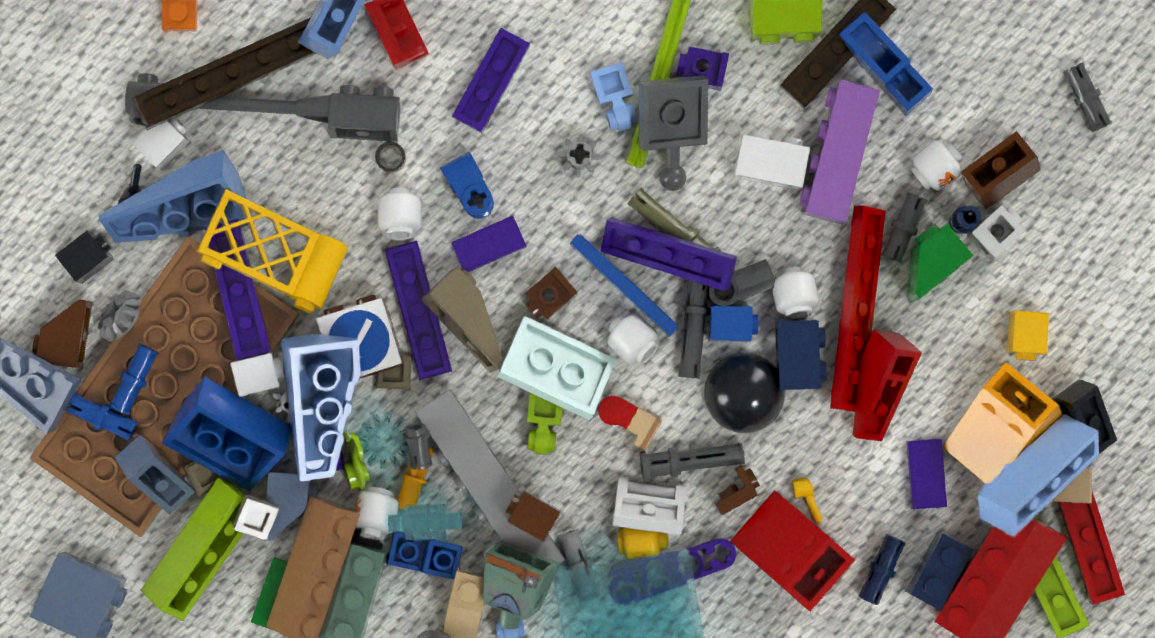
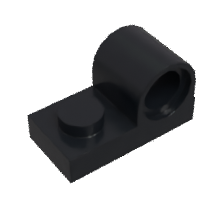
M1079 379L1052 398L1059 405L1062 416L1065 414L1098 431L1099 454L1117 441L1097 385Z

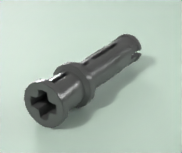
M742 443L679 452L677 448L671 447L666 452L647 454L646 451H640L639 453L644 482L649 481L650 477L671 475L672 478L681 475L682 471L745 464Z

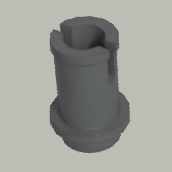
M422 423L407 426L403 434V439L408 444L410 467L415 470L417 469V464L418 470L432 466L427 439L430 437V431Z

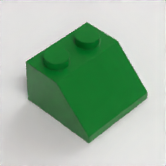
M948 223L940 228L934 224L914 239L918 245L911 250L907 299L910 302L921 299L974 256Z

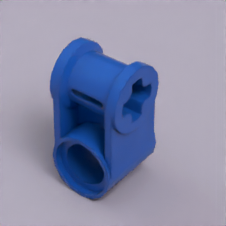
M470 151L439 167L453 193H456L469 216L475 219H482L491 214L494 208V200ZM476 194L480 198L486 196L487 198L483 200L484 207L478 209L476 205L470 207L469 205L473 203L472 196Z

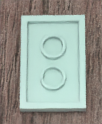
M524 316L517 328L497 377L590 420L597 408L616 359Z

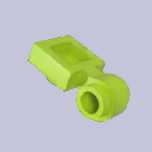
M532 393L529 396L527 423H536L538 427H536V430H529L527 450H533L534 454L547 455L548 452L554 453L557 432H550L549 425L561 426L563 408Z

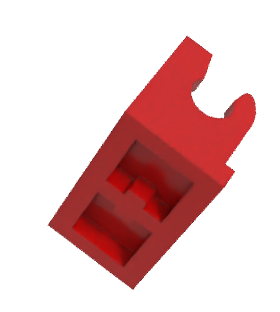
M374 0L364 4L396 70L429 55L404 0Z

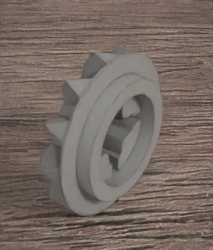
M125 290L120 295L114 296L113 301L107 304L105 312L101 314L102 320L98 324L100 336L108 341H114L129 332L139 316L141 304L139 295Z

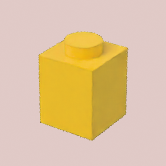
M1016 310L1009 312L1007 353H1016V360L1036 361L1037 355L1047 354L1049 313Z

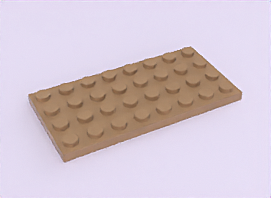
M190 236L186 237L142 299L139 316L133 327L124 336L112 341L76 392L81 397L101 406L105 404L110 405L122 381L120 375L123 370L127 371L138 349V345L143 344L159 352L145 379L148 383L145 388H141L132 405L130 414L127 415L112 408L114 412L139 421L137 429H133L136 432L131 441H127L104 429L101 431L94 429L93 424L74 415L67 414L66 408L56 429L45 435L30 456L32 461L139 537L145 534L162 508L128 480L115 457L141 434L166 457L184 478L186 474L181 465L191 461V459L162 444V441L186 397L204 377L238 395L230 364L238 360H236L215 269L200 261L202 254L196 252L200 243ZM255 283L273 353L282 341L281 338L285 337L300 314Z

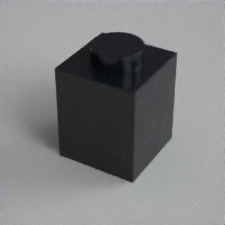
M88 230L55 255L74 281L81 284L114 260L113 256L109 253L113 247L103 234L98 233L95 235L94 232Z

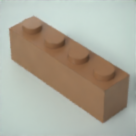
M310 496L266 625L267 627L286 638L319 637L360 513L335 501Z

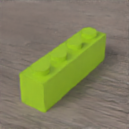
M219 477L217 478L140 590L159 610L184 621L244 534L234 530L232 526L245 495L242 490Z

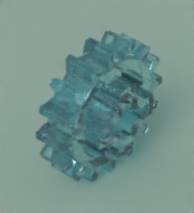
M445 504L404 506V515H388V532L405 531V540L446 539V530L462 529V512L445 513Z

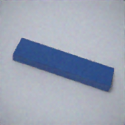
M581 234L575 236L570 242V246L660 330L670 337L678 328L677 324Z

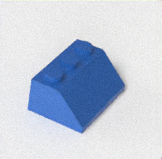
M204 377L186 397L165 434L162 444L250 492L285 455L292 427L274 415Z

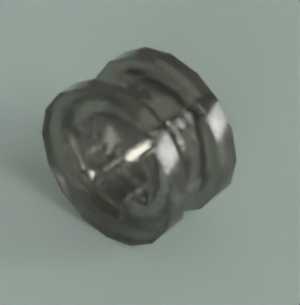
M384 142L377 148L375 160L379 168L384 172L396 173L404 167L406 153L398 143ZM393 148L394 153L400 155L399 162L394 161L396 165L389 167L385 160H381L383 152L387 154L386 150Z

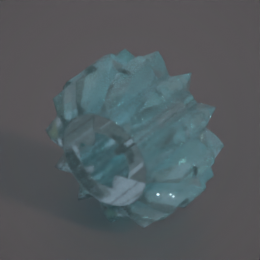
M386 412L384 424L378 414L372 415L375 427L367 422H363L361 425L364 430L369 432V436L358 435L361 442L368 441V446L363 447V454H367L370 451L373 453L367 463L373 465L378 457H381V470L387 469L388 458H390L395 468L400 467L397 454L405 459H410L409 452L403 449V446H408L407 442L403 439L405 429L402 431L399 429L404 424L405 418L400 416L393 425L392 412ZM383 431L386 435H393L395 438V442H391L393 448L390 450L386 446L379 447L378 439H382L379 435Z

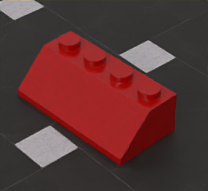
M1035 517L1014 537L992 525L956 582L942 610H939L935 616L934 622L959 638H1005L1067 537Z

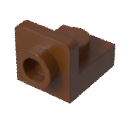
M742 465L734 468L744 487L738 489L736 484L718 493L721 500L715 502V505L721 515L758 496L755 488L759 487L760 484L751 468L746 471Z

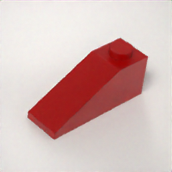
M874 329L861 357L852 433L857 439L883 440L922 352L900 333Z

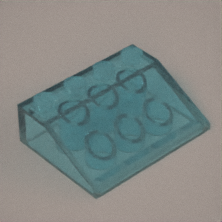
M689 549L559 571L555 574L553 580L564 638H704Z

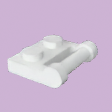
M624 477L618 478L612 526L681 535L686 486L676 485L675 488L628 482L629 478Z

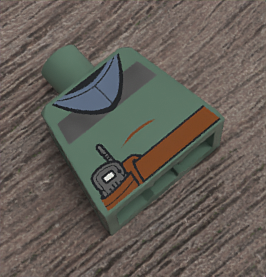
M502 540L485 553L483 600L486 605L501 610L498 622L501 627L516 629L519 627L520 619L528 620L541 609L558 570L559 563Z

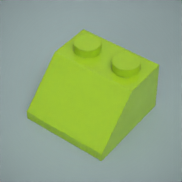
M749 0L751 40H759L760 45L779 44L780 39L793 38V43L797 44L811 43L814 41L813 37H819L822 32L823 0Z

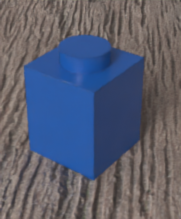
M710 307L709 341L751 342L752 335H758L759 318L758 314H752V307Z

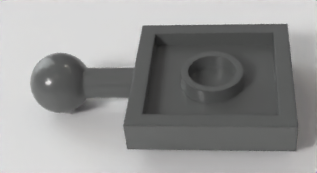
M704 75L639 82V148L642 151L666 149V166L660 172V183L669 191H677L686 183V172L680 166V147L708 144V79Z

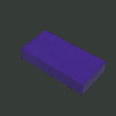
M513 215L451 242L462 269L467 272L474 271L527 247Z
M942 439L906 441L911 509L947 507Z

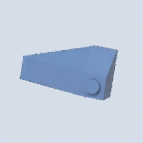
M222 150L191 161L100 214L99 221L115 243L156 240L159 235L178 233L179 238L190 236L192 231L205 230L226 189L246 198L239 173L225 151ZM228 201L224 210L227 221L235 219L245 220L246 218L241 206Z
M318 334L281 338L284 376L299 481L334 477L344 440L342 435L347 416L350 415L353 405L351 401L355 385H358L361 374L359 340L357 338Z

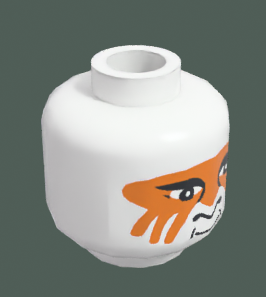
M935 140L913 157V164L915 166L911 170L926 190L932 187L936 191H941L960 177L962 168L958 162L963 157L952 143L945 146L941 141Z
M368 487L367 491L357 495L354 511L360 513L356 528L361 530L360 536L367 539L380 540L381 535L390 534L394 531L399 502L393 498V492L383 488Z

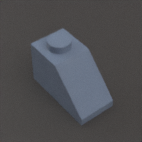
M141 434L115 457L128 480L169 515L195 493L190 484L166 457Z
M268 472L266 501L276 504L279 510L267 540L263 539V541L275 540L305 513L310 496H318V482H312L313 480L299 481L298 473Z

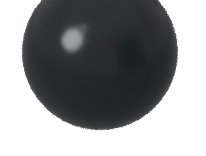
M741 352L723 358L711 369L705 382L704 398L710 415L722 427L736 433H753L766 428L778 417L785 401V390H779V371L773 363L758 354Z

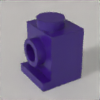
M689 46L687 54H680L677 73L683 74V77L704 75L708 79V89L721 91L729 53H719ZM705 61L708 63L709 69L705 72H700L696 68V63Z

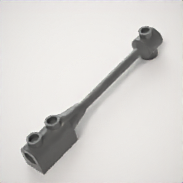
M141 73L138 75L137 81H128L125 109L127 115H130L129 121L136 125L144 126L132 102V97L163 84L158 83L156 75ZM343 85L340 87V93L298 99L297 101L220 97L196 108L295 114L301 118L328 123L330 138L398 142L400 97H395L394 90L387 87L374 88L373 95H361L359 87Z

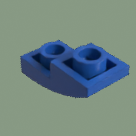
M394 530L386 564L454 580L463 546Z

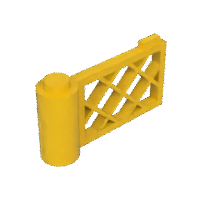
M226 189L196 252L202 254L201 262L218 270L223 264L290 296L295 301L294 306L312 314L314 310H322L348 251V247L332 237L318 234ZM228 201L241 206L246 218L245 220L228 224L224 213ZM249 210L258 215L251 217ZM261 218L271 220L276 234L260 240L253 221ZM221 219L223 227L216 229ZM248 224L254 242L237 247L231 229ZM280 225L289 230L282 232ZM225 231L232 250L220 254L208 248L212 236ZM295 232L308 238L303 250L291 255L284 236ZM278 238L285 257L268 262L262 244ZM256 246L263 265L249 268L244 265L239 252ZM234 254L236 261L226 256ZM299 257L295 266L293 258ZM287 261L292 273L287 285L275 280L270 266ZM265 269L267 276L258 271Z

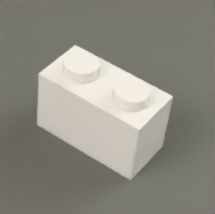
M750 131L749 135H742L733 178L799 191L802 189L810 147L803 146V141L796 138L783 137V142L770 140V134L760 131Z

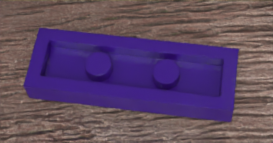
M500 28L452 114V118L482 134L529 50L530 43Z

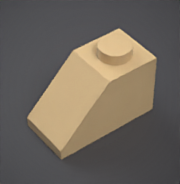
M461 569L456 571L443 634L448 633L451 638H477L485 606L483 600L484 575Z

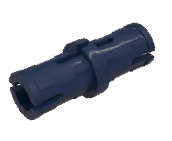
M974 206L959 207L951 215L949 226L955 233H970L980 223L981 213Z
M885 534L882 546L875 560L871 561L868 566L870 572L858 595L863 600L875 605H879L886 585L890 578H894L896 574L894 568L906 545V542L888 534Z

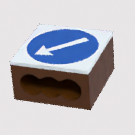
M375 295L366 296L356 300L357 306L344 309L343 305L331 307L323 311L325 316L316 318L321 335L357 338L359 340L361 370L359 379L404 365L402 352L386 300L383 298L376 299Z

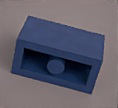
M819 320L775 322L776 366L779 371V390L821 389V382L827 381L826 362H820V348H825V328L819 327Z
M937 532L905 592L941 611L974 550L944 533Z

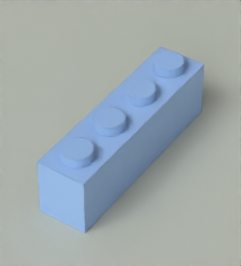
M1065 414L1061 416L1035 442L1029 445L1012 463L1007 464L994 480L981 488L978 493L980 519L1014 537L1099 456L1098 431Z

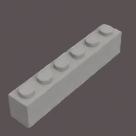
M447 390L415 412L419 418L415 421V424H425L426 429L430 431V436L438 446L434 452L444 467L450 464L456 472L457 476L453 480L463 495L470 493L477 503L472 508L483 524L489 521L496 531L491 535L495 543L497 544L502 540L559 564L563 562L565 557L549 534L545 541L542 542L508 523L511 515L505 511L514 495L517 494L521 497L522 494L452 390Z

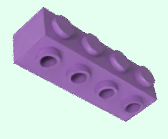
M840 80L836 88L830 87L825 107L831 108L828 121L821 120L817 134V140L822 141L819 154L813 152L808 172L814 173L811 186H804L800 199V205L805 206L803 215L841 225L846 222L880 93L879 89Z

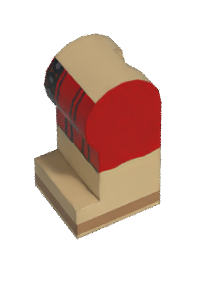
M618 396L604 398L598 408L599 416L604 423L620 425L636 434L638 437L634 445L645 451L662 422L659 418Z

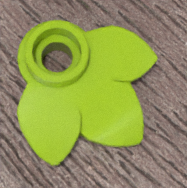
M343 432L347 453L350 458V462L343 464L350 490L359 488L360 491L365 490V482L370 481L365 462H361L363 458L361 441L355 432L349 433L351 438L346 432Z

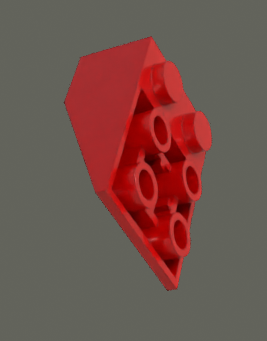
M775 490L730 540L734 546L809 612L812 611L855 561L849 553Z

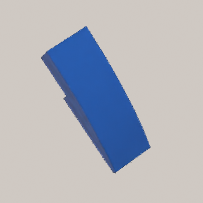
M866 12L861 14L839 34L863 68L905 116L931 95L933 88L910 64L911 60Z

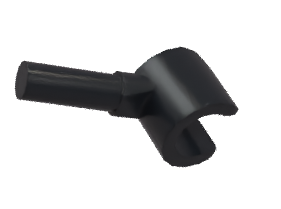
M134 164L129 187L124 190L118 200V204L141 191L139 189V180L142 165Z

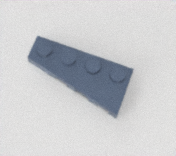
M0 338V395L46 434L54 431L81 379Z

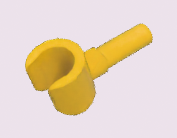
M807 478L793 479L794 497H806V503L815 523L822 522L823 518L816 505L814 489L810 480Z

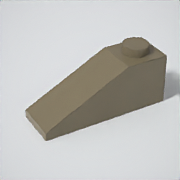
M455 267L436 283L421 300L491 373L501 368L503 358L481 291L475 286L476 280L469 272Z

